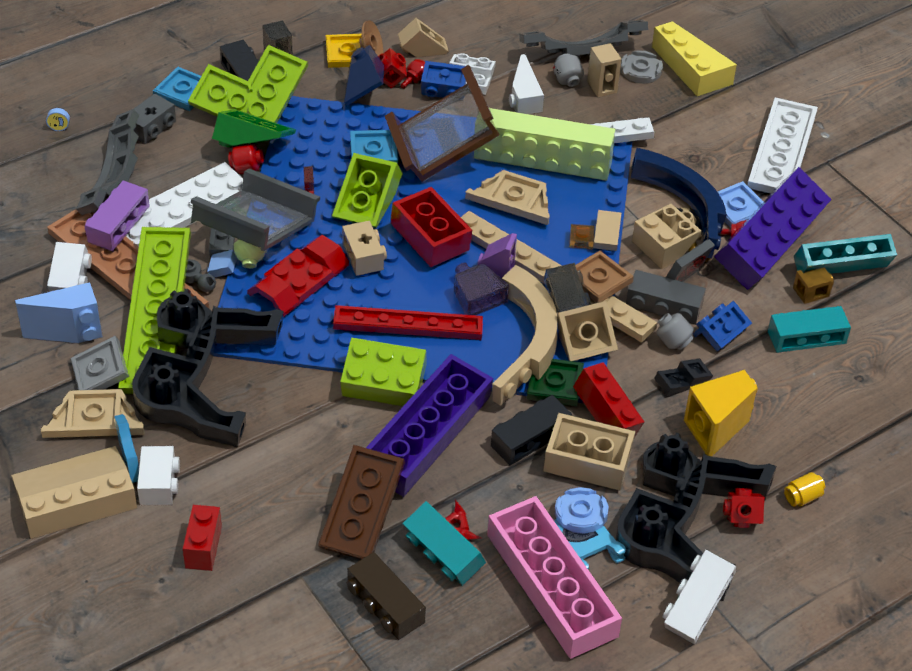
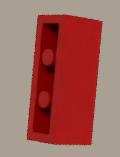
M604 362L583 368L573 388L596 422L635 431L636 436L645 421Z

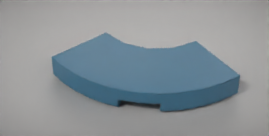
M116 415L114 419L123 460L132 483L138 482L139 465L131 438L129 423L125 415Z

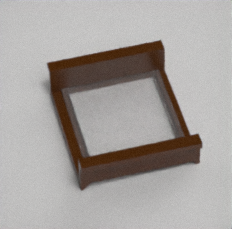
M469 65L461 69L467 84L405 122L401 123L393 112L385 115L404 168L407 171L412 169L421 182L500 135Z

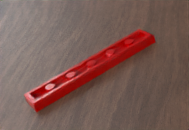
M335 305L333 329L482 340L483 316Z

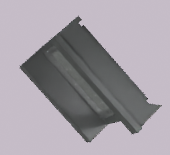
M247 169L244 171L242 190L217 204L197 196L192 198L191 223L199 221L203 225L256 247H261V251H265L314 222L317 202L320 201V196L252 169Z

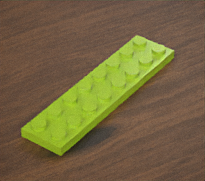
M141 228L123 352L129 377L120 381L118 389H122L124 394H133V378L149 347L176 354L177 346L158 341L157 310L160 304L169 298L174 290L176 292L184 290L191 238L190 228Z

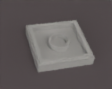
M116 336L71 358L78 390H104L129 377L120 341Z

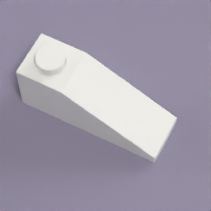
M523 54L520 56L513 81L512 94L509 95V104L511 108L514 107L517 113H539L543 111L544 94L526 55Z

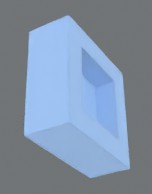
M229 250L213 254L207 272L213 275L214 278L233 273L237 259L235 252Z

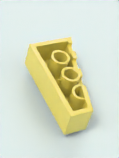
M673 21L654 28L652 48L696 96L733 85L737 64Z

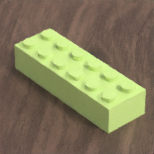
M489 108L494 118L492 119L500 135L474 150L475 159L608 180L613 156L614 128ZM480 111L475 123V134L488 127Z

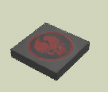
M710 239L706 240L677 259L666 278L683 282L698 272L714 248V243Z

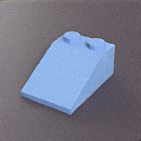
M90 282L15 300L23 338L81 343L102 337L97 301Z

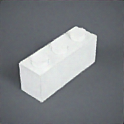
M705 550L702 556H696L690 567L693 573L689 580L683 579L676 592L680 596L675 604L670 603L662 617L666 619L664 622L666 629L693 644L697 642L736 573L735 565Z

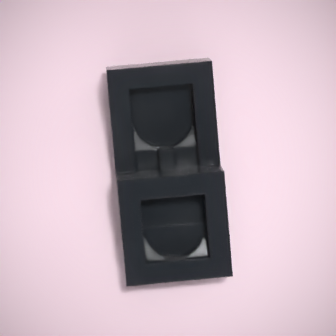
M698 358L680 361L676 369L657 371L654 379L665 394L669 396L690 390L692 386L707 382L712 379L713 374L702 360Z

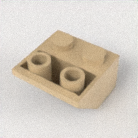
M669 204L635 221L632 242L656 265L663 269L675 263L677 259L688 251L701 235V230L674 205Z

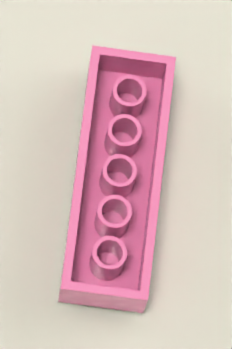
M537 496L489 515L487 536L570 659L619 637L622 617Z

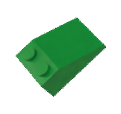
M232 109L218 112L212 139L219 141L218 144L231 148L233 145L293 135L296 129Z

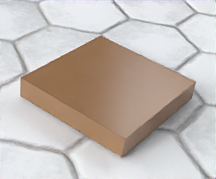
M598 251L566 270L564 278L593 301L599 303L633 283L634 276L603 252Z

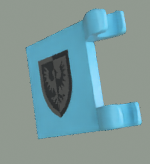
M557 519L554 520L587 569H589V565L583 559L606 548L615 563L625 560L623 555L626 552L625 546L616 541L604 526L594 532L582 534L571 532L563 528L557 522Z

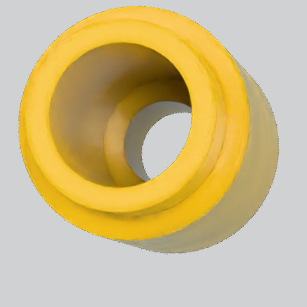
M810 472L789 482L788 486L784 488V495L791 506H803L824 495L825 482L820 475Z

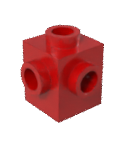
M391 48L378 56L384 64L383 82L390 88H393L407 76L406 60L402 54L396 53Z
M736 488V492H728V499L723 501V515H727V519L734 523V527L750 528V523L763 524L765 497L758 493H752V489Z

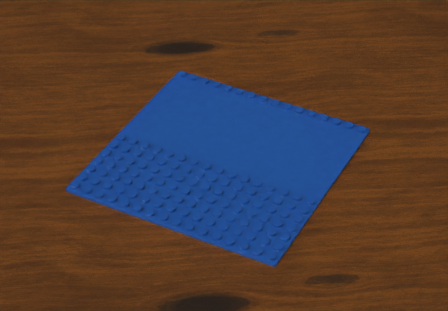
M292 96L277 123L296 129V132L293 135L282 138L270 139L260 173L320 196V201L317 202L315 220L267 249L265 256L257 263L256 268H244L242 262L237 258L233 273L227 276L218 307L244 308L259 312L275 310L270 300L258 292L250 296L247 294V290L263 279L264 273L297 248L299 250L302 249L313 239L321 235L340 245L349 260L342 243V226L355 223L333 218L332 214L351 162L350 131L390 130L385 115L393 112L399 121L403 123L421 111L351 103L346 106L344 102ZM436 113L408 130V135L421 167L475 135L477 118ZM632 141L614 143L612 164L607 181L475 159L473 151L421 182L412 169L407 171L404 168L397 150L398 166L402 176L396 194L377 228L373 227V229L378 230L380 245H384L386 249L387 259L384 260V270L356 276L349 260V266L283 317V326L276 345L216 343L213 356L343 373L351 338L426 350L427 365L423 383L427 381L450 354L494 378V383L523 354L532 342L535 329L530 318L518 305L502 296V283L480 278L481 268L478 267V260L480 254L485 253V248L471 240L469 251L430 267L390 223L392 203L432 187L460 217L470 211L508 234H517L519 241L567 269H570L598 251L603 252L619 264ZM502 170L546 183V196L548 197L549 224H542L465 199L466 191L469 188L475 190L481 187L482 181L494 177L495 174ZM253 199L246 216L270 226L268 236L299 219ZM598 210L622 213L617 251L593 248ZM543 284L551 296L553 289ZM571 301L568 309L556 308L557 346L553 359L569 361L559 339L558 313L582 307ZM335 305L483 316L482 340L333 329ZM608 352L573 362L584 363L583 368L603 362L607 366ZM530 379L528 382L523 383L514 395L527 396ZM579 397L578 403H584Z

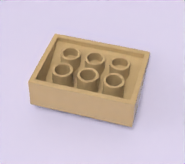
M116 446L11 475L31 539L137 508L135 491L130 475Z

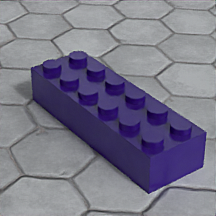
M798 167L782 181L714 257L748 290L765 276L832 199Z
M450 354L366 447L367 449L405 460L395 490L396 493L404 497L486 403L491 395L494 378Z

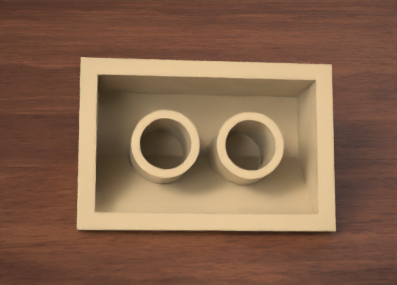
M558 413L545 453L544 472L621 490L635 431Z

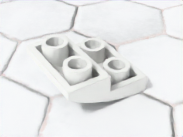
M454 54L449 64L469 65L482 93L486 95L496 61H491L486 57L474 58L469 57L467 54Z

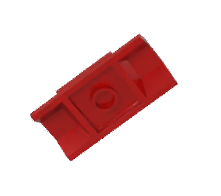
M321 235L313 239L302 249L299 250L297 248L264 273V278L248 289L247 294L252 296L258 292L270 300L275 309L284 311V317L349 266V260L340 245Z

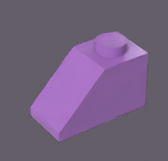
M509 234L489 244L485 253L480 254L478 260V267L481 268L480 278L502 283V277L515 266L517 234Z

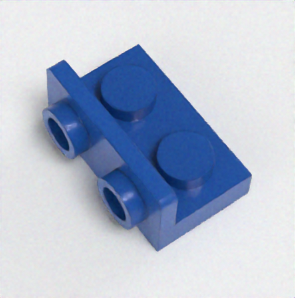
M425 61L421 79V94L429 97L444 98L464 86L466 79L461 69L465 66Z
M733 300L727 306L722 303L712 311L714 316L711 319L707 315L696 324L699 329L692 334L694 337H697L702 333L713 348L719 351L751 325L752 322Z

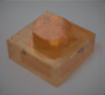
M571 224L569 247L593 249L594 226Z

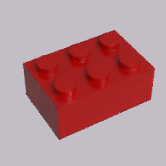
M432 187L392 203L390 223L430 267L470 250L473 230Z

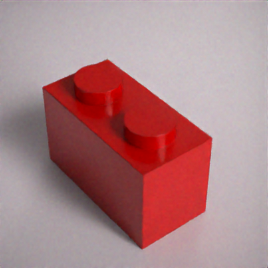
M192 506L183 545L185 569L213 571L222 529L220 507Z

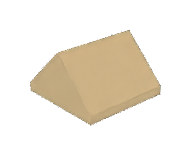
M607 301L558 313L559 339L569 361L618 350Z

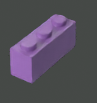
M122 181L117 188L113 189L108 199L99 206L96 213L85 223L88 243L113 251L149 208L148 189L126 181Z

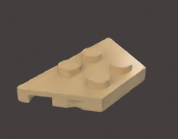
M502 170L495 174L494 177L482 181L481 187L475 190L469 188L466 191L465 199L542 224H549L548 197L546 196L547 189L544 182Z
M122 389L69 391L63 398V403L52 413L53 419L47 426L43 425L41 428L42 438L118 436L114 416L121 414L125 415L129 423L131 435H144V426L137 419L135 410L127 402Z

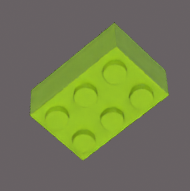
M351 338L340 381L342 396L404 406L422 386L427 365L426 350Z

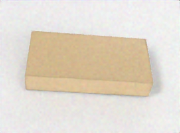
M598 210L593 248L617 251L622 213Z

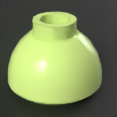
M237 240L233 244L235 255L242 262L244 268H256L257 263L263 259L267 251H261V247H256L242 240Z

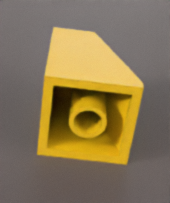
M745 370L690 387L684 422L708 456H713L750 421L757 393V384L754 379L749 377Z

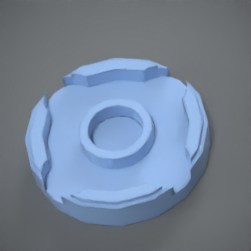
M572 488L565 491L563 496L557 498L555 516L557 522L571 532L590 533L602 528L606 523L609 506L603 496L597 495L593 489Z

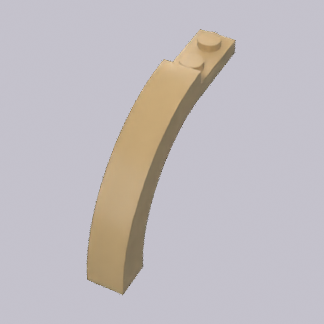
M517 265L502 277V296L514 302L528 315L534 326L535 335L523 354L492 383L493 402L500 406L508 398H512L516 390L523 383L528 382L532 374L538 380L543 376L551 364L557 346V312L553 299L537 278Z

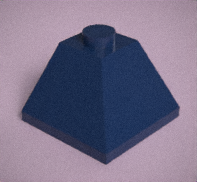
M370 45L365 48H358L351 56L345 88L344 103L346 106L383 85L384 64Z

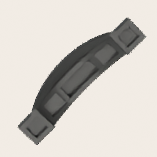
M648 21L620 22L607 33L585 41H559L546 36L541 31L519 33V41L526 44V47L539 46L540 42L541 48L547 50L548 53H557L562 50V54L568 53L580 59L583 54H589L590 57L591 47L611 43L612 46L622 45V41H628V32L629 35H641L642 31L648 30Z
M135 109L117 115L112 127L109 129L107 151L101 174L95 186L90 191L81 194V199L76 208L81 215L96 212L99 206L111 195L113 189L117 188L122 181L128 182L131 174L134 172V166L138 157L133 151L139 137L133 131L139 117Z

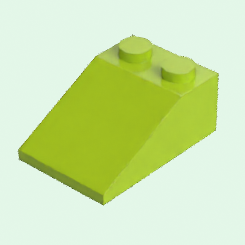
M353 153L332 217L353 223L370 220L372 227L377 228L396 194L402 176L397 162Z

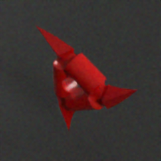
M455 500L454 512L445 519L451 525L458 523L460 526L454 528L466 539H481V537L469 531L467 514Z

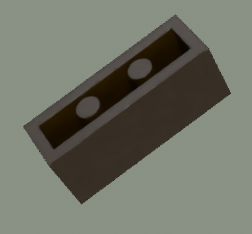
M375 552L347 568L348 581L346 584L349 591L354 596L358 595L363 601L366 610L379 618L382 627L387 633H392L400 640L425 623L426 607Z

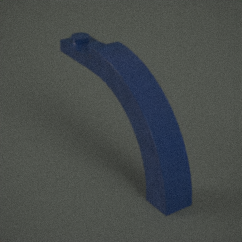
M636 148L631 166V178L662 187L684 200L700 219L702 243L710 239L715 245L707 257L712 259L714 250H719L721 244V236L719 234H721L727 215L724 202L719 193L705 178L688 166L662 154Z

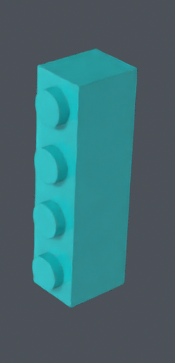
M884 234L802 244L793 257L797 271L801 270L803 273H806L810 270L825 267L827 272L833 274L887 267L897 256L892 235Z

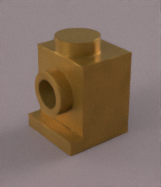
M825 267L810 270L806 273L799 270L796 272L793 289L804 304L828 298L834 284L833 276L827 272Z

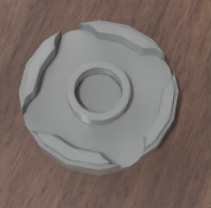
M633 51L631 55L627 56L626 54L621 59L620 72L629 81L644 84L651 83L659 79L662 74L663 63L653 53Z

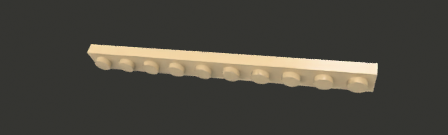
M470 211L461 217L473 230L471 240L487 249L489 244L509 235ZM517 239L515 265L525 269L540 282L552 289L556 287L567 288L573 293L572 301L582 307L596 303L564 278L565 271L568 270L567 268ZM610 296L604 300L607 301L612 325L641 343L656 330V321L616 297Z

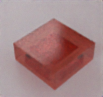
M313 166L303 167L304 190L314 194Z

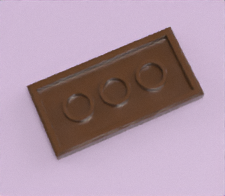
M353 445L318 544L319 548L359 560L375 552L405 464L403 458Z

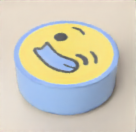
M61 108L51 109L46 118L48 127L55 131L65 130L70 121L69 114Z

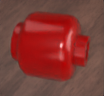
M253 143L235 145L228 155L230 167L238 174H244V171L247 169L258 171L260 164L264 163L262 150H258L257 146Z

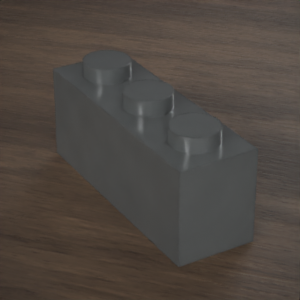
M635 270L633 283L629 285L627 292V305L662 316L667 313L670 315L680 313L689 323L696 325L703 306L706 288Z

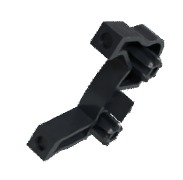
M185 288L181 292L174 290L170 297L160 304L157 310L158 341L188 349L187 354L182 356L149 347L132 382L135 408L143 417L151 421L176 424L190 430L200 438L238 447L246 427V412L223 411L211 402L198 388L210 368L216 343L276 345L283 326L284 311L275 309L259 312L244 308H219L213 306L211 311L197 299V296H191L189 289Z
M679 433L670 436L663 434L659 442L650 445L644 453L643 486L674 496L675 498L671 501L636 488L619 518L616 541L622 543L626 548V552L623 553L625 559L639 567L663 572L680 584L683 579L689 580L693 573L690 567L696 556H702L703 552L685 534L696 517L702 494L728 497V492L735 493L736 488L752 489V493L763 495L766 499L777 466L772 464L754 465L734 459L711 457L703 454L702 460H700L689 450L688 442L683 441ZM732 580L730 581L727 589L721 597V601H724Z

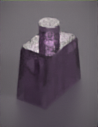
M461 263L456 267L454 293L465 315H478L508 302L509 285L488 266L480 264L470 268L467 263Z

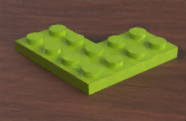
M268 45L248 81L208 64L188 99V103L216 117L218 112L236 109L277 123L305 73L308 62Z

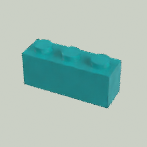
M842 306L773 314L771 315L767 332L776 353L847 344L851 326Z
M427 501L402 523L408 531L405 534L407 539L415 547L420 544L425 549L423 554L433 564L438 561L443 566L441 569L442 573L451 582L456 579L463 586L486 563L481 552Z

